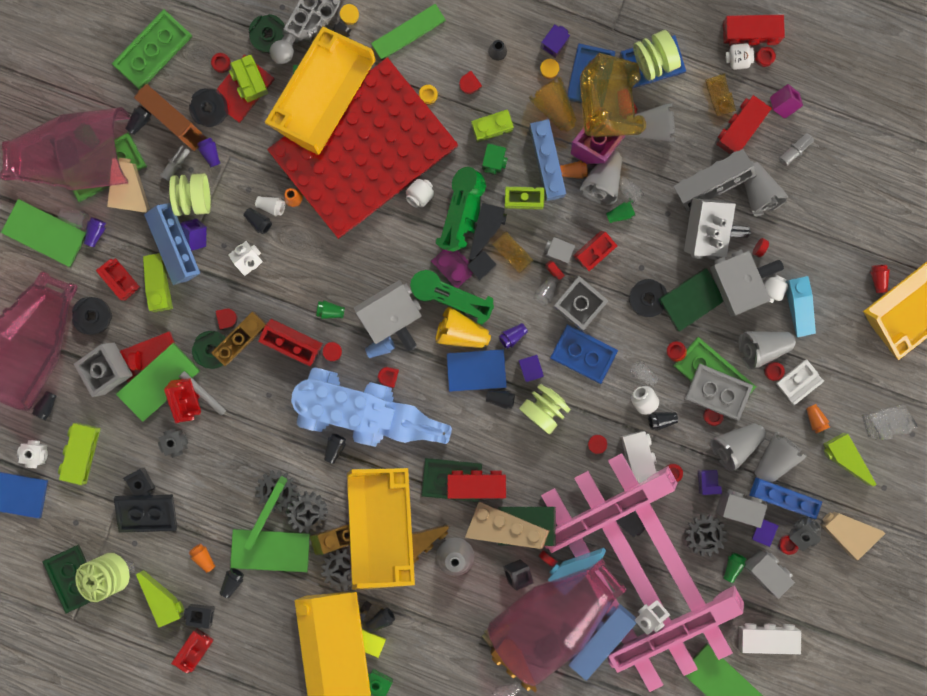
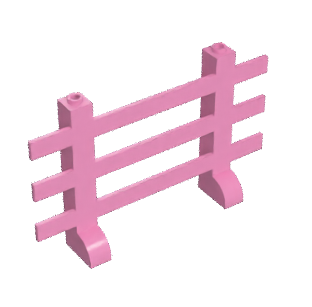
M621 453L609 459L608 462L621 483L624 492L605 501L589 471L580 474L574 479L591 509L571 518L555 488L541 495L547 507H556L557 524L556 546L544 547L553 553L569 545L574 556L578 557L590 553L582 537L602 528L644 605L650 606L656 600L662 605L616 520L634 511L637 512L691 610L673 620L668 617L663 622L665 626L657 633L653 630L648 635L644 633L637 637L632 628L622 639L623 644L615 647L608 656L610 666L615 668L617 673L635 665L646 687L651 692L664 685L649 659L652 656L669 649L683 676L698 670L683 643L688 639L704 633L718 660L733 654L718 625L743 614L744 601L734 585L718 594L713 601L707 604L704 602L650 504L675 491L678 483L669 466L656 472L639 484ZM596 563L585 576L607 614L612 606L617 607L619 603Z

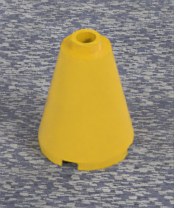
M448 306L442 315L444 319L442 322H439L437 328L436 343L483 348L489 344L491 339L489 330L454 308Z

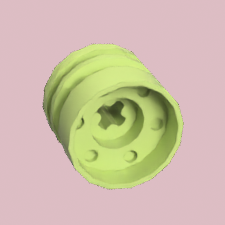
M666 30L653 34L651 37L652 43L645 38L642 40V43L638 41L633 44L637 65L648 81L653 80L655 75L660 77L662 75V68L665 72L669 73L681 66L678 49L671 35Z
M205 173L192 174L190 183L185 175H181L180 179L177 175L170 177L169 198L175 216H181L182 213L189 215L191 206L196 215L210 213V187Z
M539 384L537 388L543 394L540 396L533 391L532 394L537 401L534 403L526 399L519 409L550 435L558 426L553 417L557 416L564 419L559 410L562 409L569 413L571 409L556 392Z
M106 553L80 565L75 576L79 593L90 602H99L125 589L130 578L126 562L115 553Z

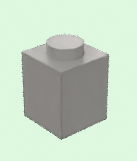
M553 237L552 241L548 240L544 251L547 252V258L567 265L575 245Z

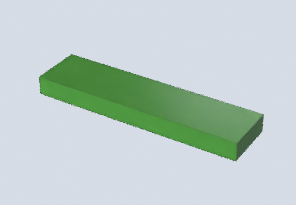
M435 3L372 42L371 45L382 61L444 23L446 19Z
M283 476L279 478L244 548L250 550L253 547L287 482V478Z

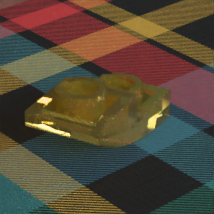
M725 74L705 79L716 115L721 116L736 111L732 92H729Z
M506 231L492 243L496 250L518 273L522 272L533 261L527 252Z

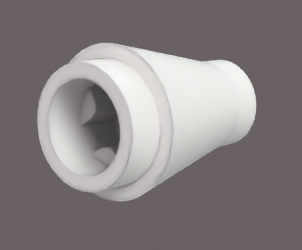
M258 196L255 206L274 216H281L285 210V201L281 198Z

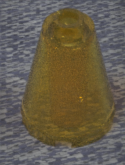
M561 76L557 77L558 82L550 81L536 91L535 97L531 94L528 98L560 131L565 130L568 132L576 126L574 123L577 119Z

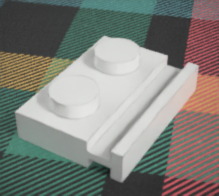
M806 359L776 382V385L791 401V404L795 405L821 385L824 380Z

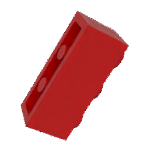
M784 15L726 16L723 20V44L729 43L730 46L741 43H748L750 46L759 45L760 43L777 45L785 38Z
M754 95L750 99L745 98L739 106L742 110L738 115L734 113L728 121L731 124L727 130L723 129L717 137L719 141L716 145L730 155L744 148L772 109Z
M270 319L265 325L258 341L310 367L316 360L323 343L273 319Z
M452 470V474H448V499L506 498V474H502V470H490V474H482V470H471V474H463V470Z

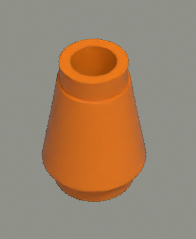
M581 160L560 165L562 177L583 179V177L588 176V166Z
M289 188L285 191L284 201L288 206L296 207L301 204L303 195L298 189ZM294 193V196L292 198H289L290 194Z
M817 404L806 408L811 428L816 434L830 428L829 420Z
M200 543L189 551L190 559L206 573L215 568V564L206 546Z

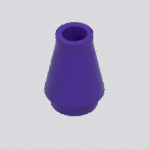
M212 138L197 143L199 152L210 168L221 164L215 141L213 142Z
M91 217L90 221H87L84 244L95 247L106 229V222Z
M520 323L501 332V335L498 337L506 349L509 347L513 348L528 333V330L523 323Z

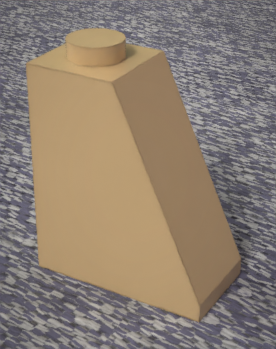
M125 158L113 161L107 207L147 213L150 208L136 164L130 163L131 159Z
M837 512L828 513L820 524L848 555L857 561L885 535L882 530Z

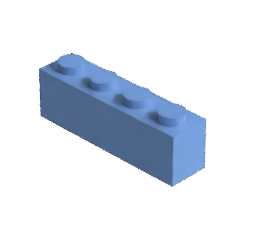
M547 119L530 123L529 130L544 188L546 201L564 198L566 190L550 121Z
M171 203L157 205L145 213L144 216L172 284L187 282L199 275L200 271L178 217L173 213Z
M621 604L617 607L612 606L606 614L608 618L604 622L600 620L594 627L595 633L592 636L588 634L581 643L583 645L579 651L575 649L569 656L571 659L569 666L586 681L636 625V617Z

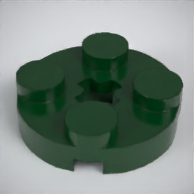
M272 14L256 17L249 27V38L254 48L262 53L270 54L271 45L278 40H282L284 37L282 35L285 27L283 21ZM265 30H266V31L272 30V33H271V34H272V37H271V38H270V37L264 38V37H265V34H264V31H265Z
M206 331L198 335L192 347V355L196 363L208 369H217L224 366L212 353L208 354L207 350H209V345L217 347L226 336L215 331Z

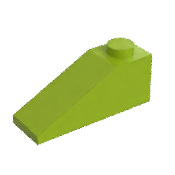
M160 253L143 256L145 292L149 311L159 312L173 309L166 268Z
M842 433L823 444L825 447L824 453L829 460L831 459L869 486L877 485L849 434Z
M143 570L136 574L158 628L184 616L183 604L181 601L178 602L171 592L146 571Z

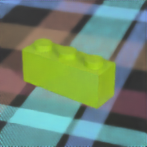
M73 423L70 426L67 434L69 437L68 445L66 444L63 449L64 461L58 469L59 480L78 485L87 484L101 428L82 423Z

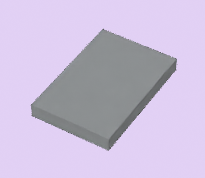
M698 364L685 400L739 421L753 385Z

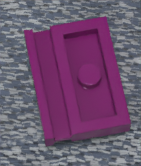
M442 250L431 260L435 267L456 288H459L473 275V272L468 268L470 262L459 250L454 252Z

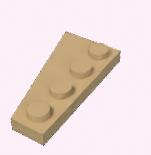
M478 502L465 538L543 549L549 530Z

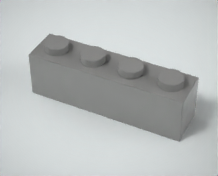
M744 149L733 152L729 157L721 161H716L712 166L698 171L688 179L681 180L678 184L674 185V188L688 212L691 210L692 198L713 199L753 178L757 174Z

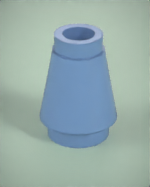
M389 336L377 344L373 342L365 348L368 357L372 358L391 353L395 349V345Z

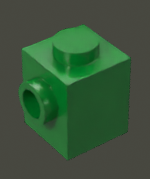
M487 144L482 169H485L486 173L496 175V172H501V168H506L508 158L504 157L506 148Z
M372 669L371 673H368L371 694L373 696H386L393 683V678Z

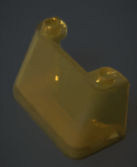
M598 53L583 69L580 76V87L586 135L593 137L639 135L646 129L645 118L641 115L635 116L632 87L639 82L641 77L638 63Z

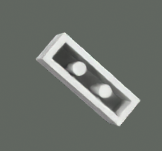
M640 431L620 437L627 463L639 484L658 472L654 465L657 463L654 452L651 453L649 445H652L649 434H646L645 431Z
M745 623V626H739L738 649L742 653L801 654V630L793 624H783V627H776L775 624H764V627H758L754 623Z

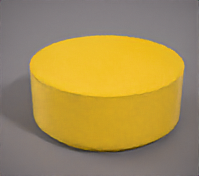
M352 4L344 5L340 10L341 20L348 25L356 23L359 19L357 7Z
M554 59L544 60L540 66L541 75L547 79L556 77L559 72L558 62Z
M424 85L419 90V97L426 105H431L438 98L437 89L432 85Z

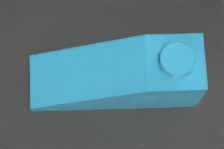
M809 277L786 281L789 286L786 294L796 338L816 334L813 295Z
M601 548L563 561L560 565L556 564L549 571L551 575L548 581L566 596L604 556L606 550Z

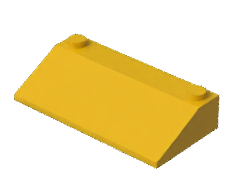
M322 26L265 120V124L301 147L319 155L376 59L372 49Z
M927 262L863 311L872 328L898 360L927 338Z
M408 468L350 470L347 472L352 590L415 585Z
M357 592L307 595L294 600L307 695L371 696Z

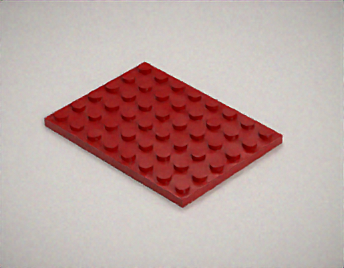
M387 57L368 72L319 155L301 147L286 136L269 147L267 151L334 235L340 239L456 149L458 143Z

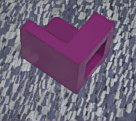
M789 84L770 97L773 111L783 118H787L803 106L800 93Z

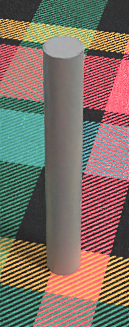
M185 371L179 375L181 379L191 378ZM191 378L194 391L222 416L226 409Z

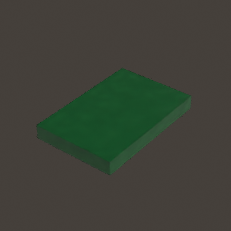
M707 268L702 269L658 299L675 329L679 332L724 302Z
M425 458L421 497L448 499V474H452V470H463V474H471V470H482V463ZM479 498L452 499L479 502Z
M556 507L498 508L501 511L549 530L544 546H556ZM498 543L499 546H517V545H510V544Z
M79 544L42 561L65 614L90 603L89 600L79 593L76 586L75 576L77 569L80 565L87 563Z

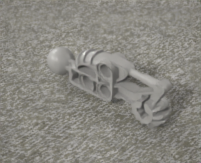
M299 0L282 33L284 37L282 40L274 42L270 47L269 52L272 60L281 65L289 63L294 56L292 47L294 41L297 43L303 40L310 42L313 38H316L322 26L328 27L340 5V0H309L313 4L311 7L304 4L305 0ZM321 10H327L330 16H323ZM295 17H302L304 19V22H296Z

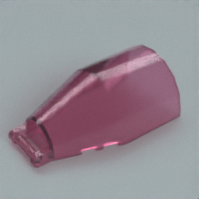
M122 107L63 114L10 141L2 142L3 166L2 171H0V179L6 181L18 179L38 184L46 183L50 186H61L69 190L128 184V179L120 167L116 154L114 122L130 119V115Z
M42 271L35 282L16 298L17 301L10 308H5L2 311L3 314L0 316L1 403L27 412L31 409L60 359L70 303L77 291L76 284H68ZM48 283L64 291L60 293L45 287V285Z
M602 558L589 568L534 586L489 623L488 632L496 652L513 674L524 683L531 686L540 684L580 653L614 600L627 590L624 585H620L607 569ZM597 570L601 572L615 590L613 593L595 573Z

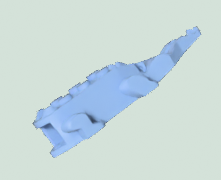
M315 367L311 369L308 379L300 382L292 392L291 402L294 410L298 413L297 425L300 428L322 432L323 429H326V426L332 424L354 430V442L374 447L377 446V443H380L383 436L404 443L416 440L434 441L443 444L449 442L452 431L450 425L428 418L415 406L393 402L394 397H392L391 387L370 382L366 385L364 392L339 386L338 373Z

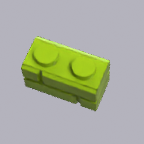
M252 55L245 56L230 64L232 70H229L233 81H238L240 87L237 88L241 99L245 98L247 102H251L268 94V90Z
M508 109L471 121L477 143L503 135V133L513 132L514 129Z
M505 187V209L543 210L544 188Z

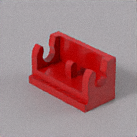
M600 231L579 249L573 257L582 264L581 266L584 269L590 271L617 247V244L606 231Z
M116 258L108 260L95 270L120 300L126 301L141 288Z
M191 378L171 380L164 391L175 423L194 420L195 415H200L201 409Z
M196 628L171 664L187 674L189 672L192 673L214 639Z

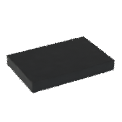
M173 494L114 497L119 533L177 530Z

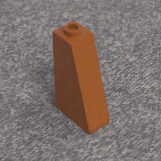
M147 83L135 95L134 98L194 152L199 147L197 143L207 138Z

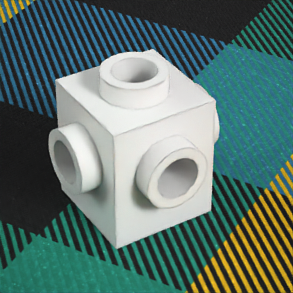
M247 241L238 245L234 251L228 254L234 265L244 276L263 262L259 257L261 252L255 245L250 246Z
M28 440V443L21 444L17 450L18 463L25 464L26 468H37V465L45 464L47 460V445L40 444V441Z
M656 600L650 606L645 604L638 611L640 615L635 619V622L647 635L653 630L657 633L665 626L663 622L670 614Z

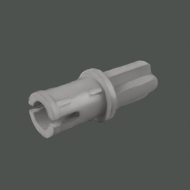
M806 133L795 144L792 143L790 145L791 148L779 157L780 162L788 166L798 155L801 156L802 152L814 142L812 136Z
M180 145L173 157L168 159L169 163L160 173V176L170 182V177L174 176L179 168H182L181 164L190 150Z

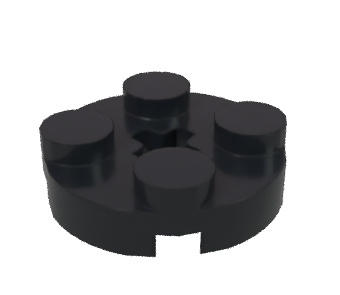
M204 88L192 95L189 112L197 124L205 127H214L221 124L225 117L228 116L227 101L219 90ZM207 102L212 105L211 112L205 111Z
M653 279L641 280L630 290V306L639 316H657L664 310L658 299L665 295L667 290L661 283ZM645 293H648L650 296L653 295L654 299L651 300L650 304H648V302L644 301L643 299L644 297H646Z
M82 298L76 302L72 309V323L83 334L96 335L102 333L108 328L112 319V313L108 304L100 298ZM89 311L91 313H96V318L94 320L87 319L89 317V315L87 314Z

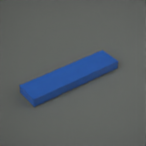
M756 477L749 496L762 499L765 502L815 520L822 505V501Z

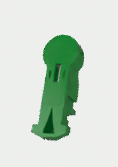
M471 167L461 168L452 179L453 196L441 238L436 239V244L443 250L454 252L466 247L467 242L463 234L467 232L474 233L475 231L473 226L479 217L480 198L486 190V181L480 172Z
M430 270L419 271L411 279V291L417 299L424 302L434 300L447 307L460 310L462 313L477 318L478 324L483 325L490 318L491 312L494 309L492 297L488 296L484 300L440 281L438 275Z

